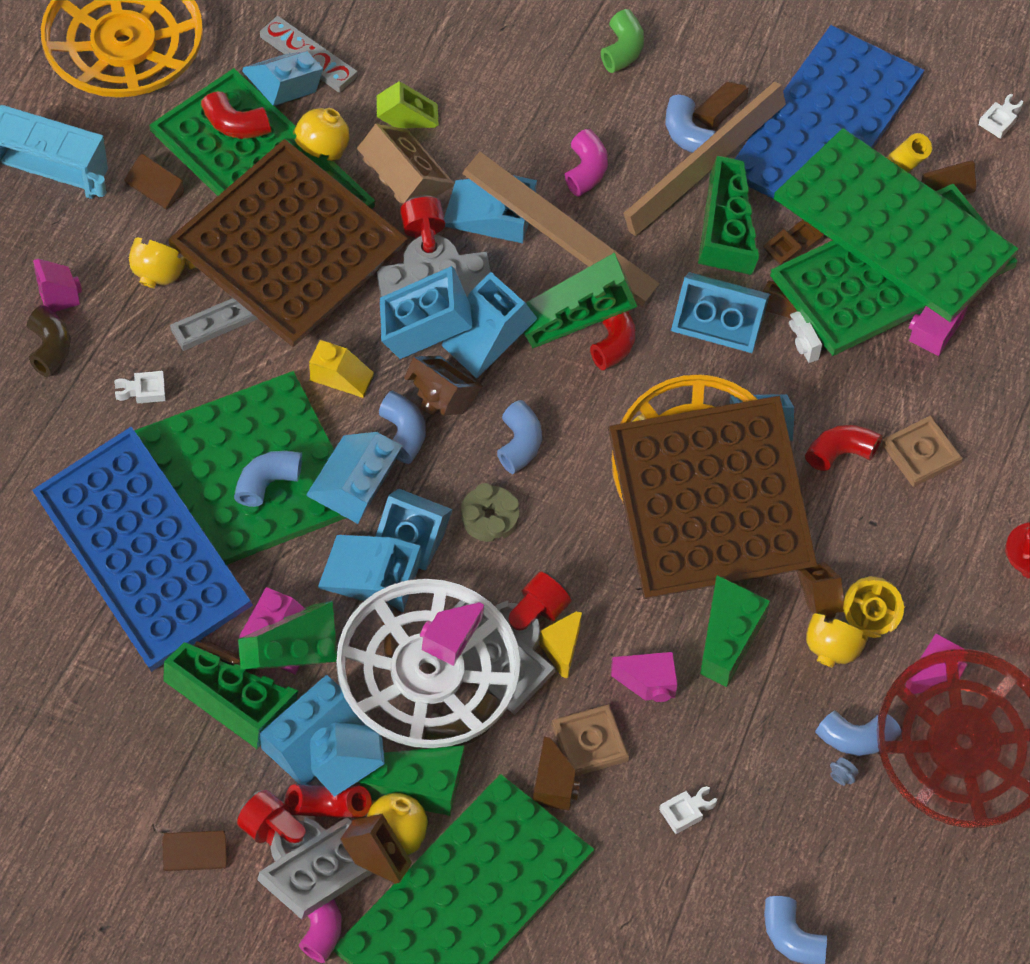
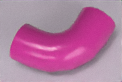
M591 129L582 130L573 138L571 148L580 157L581 163L564 175L568 188L577 197L590 191L601 182L608 167L607 150L600 138Z
M335 899L308 915L310 928L299 943L300 949L307 956L320 963H325L341 935L342 915Z

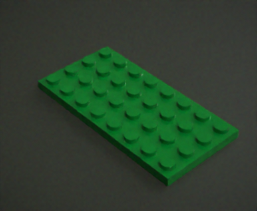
M235 68L149 124L150 131L217 196L282 140L286 139L369 208L373 209L375 207V200L333 160H327V155L320 154L318 158L304 151L295 142L297 135H293V131L296 126ZM220 91L226 93L230 105L237 111L246 112L263 107L270 123L271 133L247 139L226 136L216 130L210 123L201 106V101L208 94Z
M844 128L831 138L774 194V200L949 322L1017 255L1019 249Z
M954 184L936 191L990 228ZM833 240L771 269L770 277L795 309L801 313L806 323L810 322L818 338L832 356L913 318L915 314H921L926 305ZM1014 257L997 276L1016 268L1017 259Z
M500 774L408 869L401 882L394 883L337 942L333 952L347 964H492L594 855L595 849Z

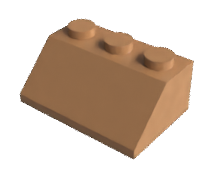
M375 124L357 147L364 156L363 161L377 171L380 181L394 191V197L402 204L417 196L428 195L436 197L452 188L455 184L408 129Z

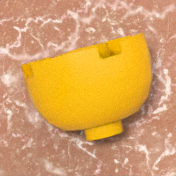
M317 108L308 111L301 117L293 131V135H297L295 142L304 151L318 158L320 154L328 155L327 160L340 159L349 142V127L339 112L332 108Z
M142 238L134 239L129 254V263L132 272L140 277V284L149 288H155L156 284L168 285L179 278L187 259L185 257L178 258L179 252L156 241L149 240L148 245L141 243Z
M873 576L861 578L853 583L845 593L843 604L845 619L850 625L863 631V635H868L872 638L881 637L882 634L895 630L903 618L905 607L901 594L892 583L883 578Z
M814 613L807 628L806 640L810 650L818 656L817 662L833 668L835 663L847 664L860 656L868 640V635H863V631L837 619L829 621V623L824 622L825 615Z
M389 793L377 799L370 807L367 817L383 814L407 855L417 851L424 841L428 824L426 812L422 805L415 798L403 793Z

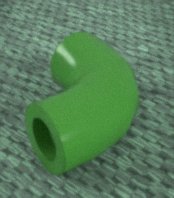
M630 9L619 11L612 17L609 26L617 35L618 41L602 48L601 59L605 68L610 73L619 71L636 61L644 47V31Z

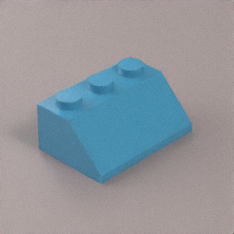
M452 266L380 298L381 341L399 359L472 328L471 305Z
M688 272L684 277L671 331L753 353L770 294Z
M378 432L344 435L306 496L358 524L392 469L402 445Z
M326 675L260 732L261 749L298 784L308 785L316 778L311 769L310 738H312L314 733L321 728H327L334 722L366 724L353 712L344 698L341 687Z

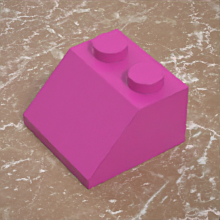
M266 587L244 626L240 638L281 621L285 617L296 614L305 608L294 598ZM300 666L278 668L296 675Z

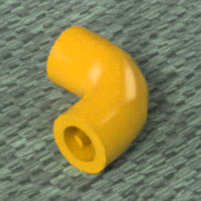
M915 133L909 136L886 158L910 173L931 154V141L924 134Z

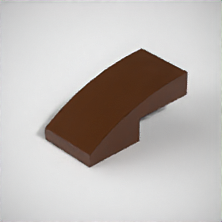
M802 219L789 231L783 229L763 245V249L781 265L816 247L824 240V234Z

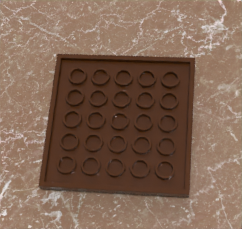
M284 139L169 238V245L290 346L294 347L407 245L408 238Z
M780 396L610 425L608 427L643 599L715 587L717 575L732 583L817 567Z

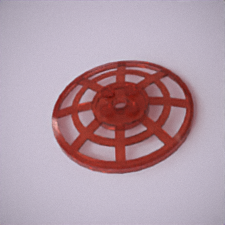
M950 649L935 652L919 659L907 667L892 683L883 699L878 715V750L882 764L891 782L900 794L916 809L930 818L948 825L963 828H986L1001 825L1015 819L1030 808V781L1020 776L1027 758V742L1030 741V728L1024 729L1023 722L1017 711L1005 699L1015 684L1030 699V678L1019 668L987 652L971 649ZM958 662L984 665L1000 672L1005 677L995 690L978 682L959 680ZM945 663L947 681L931 686L918 697L904 685L920 671L936 664ZM961 690L978 693L987 697L988 700L981 709L970 705H963ZM948 691L950 707L937 716L924 703L935 695ZM897 695L910 707L902 726V741H885L887 714L893 699ZM998 706L1009 718L1014 731L1000 733L997 724L991 718V715ZM916 714L930 725L927 740L911 741V728ZM957 736H968L972 742L971 748H962L957 742ZM1017 743L1016 760L1012 770L998 762L997 759L1002 745ZM913 753H930L932 760L938 766L930 778L921 770ZM888 754H904L912 773L924 785L916 797L904 787L896 776L890 764ZM989 770L1004 780L994 789L980 793L976 777ZM948 774L957 778H963L967 795L945 790L940 787V784ZM1011 786L1028 794V797L1011 811L997 817L987 818L983 802L999 797L1009 790ZM933 794L952 802L970 804L975 820L948 817L935 812L927 807L926 804Z

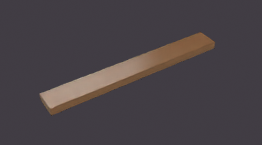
M774 81L626 210L624 217L629 232L637 236L710 172L717 156L727 157L783 108L786 103L782 85Z
M479 152L462 173L588 267L615 252L628 279L635 301L641 306L645 304L660 284L482 152Z

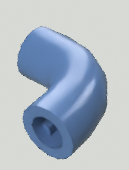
M673 95L669 99L666 110L665 124L671 139L678 146L693 153L714 135L716 131L698 127L693 123L692 116L695 102L691 98L684 95Z
M390 391L380 405L379 416L397 426V433L392 439L402 445L397 460L409 464L419 453L425 440V420L418 406L405 396L395 391Z
M523 400L512 403L502 416V420L513 431L514 437L508 444L498 449L497 455L503 467L511 474H515L524 468L537 455L543 440L541 423L533 410Z
M270 451L255 457L243 468L236 485L235 501L245 506H260L263 503L266 487L275 480L298 482L302 466V453Z
M833 711L823 719L815 733L827 744L842 753L862 756L875 754L889 746L901 735V728L893 717L884 712H880L865 725H854L843 718L837 711Z
M785 896L766 898L764 911L766 932L775 948L789 960L797 963L825 964L827 935L806 933L798 927L796 923V900Z

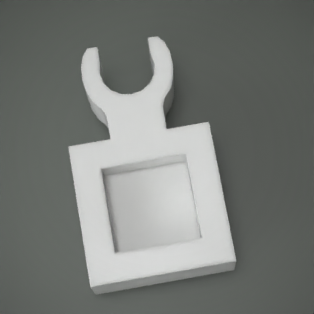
M1009 94L1005 98L1003 106L995 102L979 121L981 127L1000 139L1016 123L1018 117L1016 114L1022 108V100L1017 105L1010 103L1013 94Z
M800 312L790 314L792 320L789 321V325L797 335L795 339L797 350L800 354H804L808 363L819 360L822 343L810 322L806 323Z
M163 371L134 373V381L126 379H116L114 381L115 389L125 388L124 391H115L116 400L123 401L136 396L137 403L166 401Z
M709 787L701 788L697 795L692 798L685 791L660 804L659 810L675 834L700 822L703 817L700 812L701 810L708 811L716 806L717 798L711 801L702 799L703 796L709 794Z

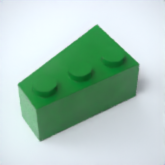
M718 575L716 576L700 674L727 687L765 622L770 601Z
M333 601L313 604L296 614L289 615L281 621L238 639L241 670L337 662Z
M464 746L385 752V764L360 780V786L365 787L369 791L371 800H377L389 793H403L418 800L425 811L451 816L464 763Z

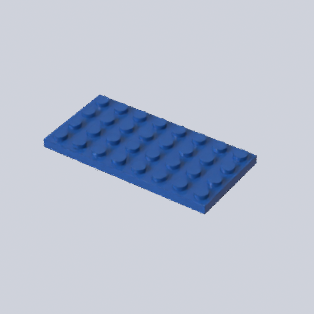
M830 25L783 90L786 105L751 135L735 157L736 160L744 161L748 187L774 199L775 192L842 128L871 148H874L922 79L924 70Z
M129 427L32 490L151 672L163 665L164 661L184 642L190 645L195 644L196 641H200L253 606L132 427Z

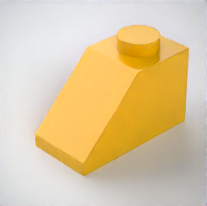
M319 340L309 361L310 381L364 398L374 376V372L347 348L323 340Z

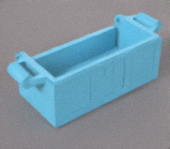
M0 105V162L2 164L85 190L86 198L93 199L94 195L98 197L106 195L104 176L108 170L103 135Z

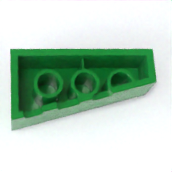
M717 156L709 178L698 264L752 275L759 259V252L755 245L756 234L751 220L752 209L748 201V184L744 161Z
M615 252L526 302L527 306L537 317V320L524 333L531 347L535 348L638 307L628 279Z
M185 642L164 661L163 681L256 749L261 746L260 732L297 701L298 690L289 686L287 689L274 684V680L268 677H257L246 672V669L241 670L240 665L235 664L232 666L220 661V657Z

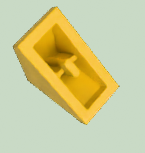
M576 611L540 631V647L561 677L568 678L581 627L582 612Z

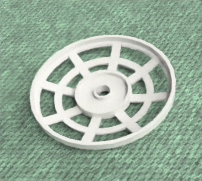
M417 579L390 585L374 593L360 604L342 630L338 644L336 667L338 681L344 698L353 712L368 727L381 736L397 743L412 747L439 748L466 742L482 734L498 721L507 710L515 694L520 672V656L518 644L510 625L502 613L490 601L460 584L444 580ZM434 593L431 611H412L395 617L386 602L408 594ZM446 595L468 604L478 602L484 604L483 614L489 619L475 630L454 666L421 650L423 638L420 637V634L409 637L401 627L417 621L429 620L432 622L438 612L444 611ZM375 609L385 625L372 637L366 652L350 647V639L356 628ZM496 629L502 636L508 651L510 672H491L490 655L483 639ZM391 633L399 644L393 657L376 655L375 653L380 643ZM473 647L476 648L480 657L482 672L464 670L462 655ZM346 658L364 664L365 682L372 696L358 703L354 699L347 682ZM423 663H431L435 666L436 670L431 674H425L419 669V666ZM373 666L391 670L394 684L380 692L374 680ZM462 682L480 684L475 695L466 705L455 695ZM489 684L508 685L499 707L485 722L482 723L471 713L483 700ZM402 694L409 700L416 702L413 716L399 711L388 701ZM442 701L454 712L443 717L425 718L427 705ZM380 706L392 717L404 723L412 724L410 736L398 735L383 728L365 713ZM460 719L471 729L466 734L438 740L422 739L424 727L443 726Z

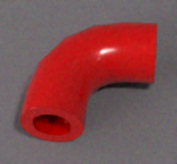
M220 91L208 94L201 101V106L210 123L216 130L226 136L247 139L271 133L270 123L263 107L246 112L237 111L230 105L226 93Z
M628 311L601 321L607 329L608 336L592 344L590 347L591 357L600 370H606L618 364L629 355L635 344V324Z
M856 425L836 426L822 432L812 442L805 453V459L812 467L820 471L829 470L835 459L844 453L856 454L871 461L881 444L882 435Z
M293 784L288 788L285 795V804L289 807V814L295 816L363 817L369 812L372 803L369 791L362 786H350L334 797L325 786Z

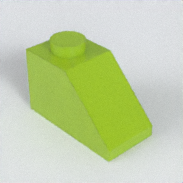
M400 81L376 96L377 117L393 127L435 128L438 126V104Z

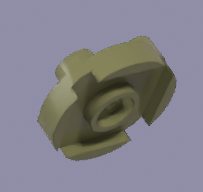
M487 483L478 485L475 490L471 491L464 498L461 505V519L464 523V528L469 535L484 542H492L494 538L503 536L504 539L510 536L515 531L519 522L518 499L504 488L491 486ZM493 509L498 515H491L489 518H486L485 510Z

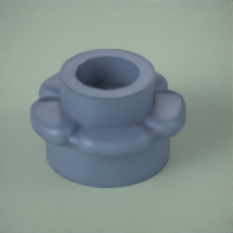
M840 757L835 763L831 762L830 764L832 770L830 775L837 783L843 786L846 783H855V777L859 772L850 761Z

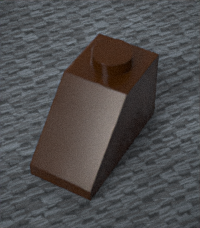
M821 562L817 563V567L797 571L808 609L813 614L825 615V619L835 617L836 613L844 612L842 579L829 565Z
M544 736L533 800L540 806L569 811L571 800L577 801L580 782L574 781L576 770L550 737Z
M383 814L353 820L340 839L356 865L395 884L401 882L412 864Z

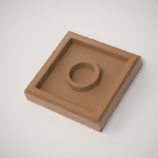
M931 415L882 440V446L913 487L961 464L963 459Z
M609 704L552 720L551 726L560 751L576 770L575 776L628 762L629 755Z

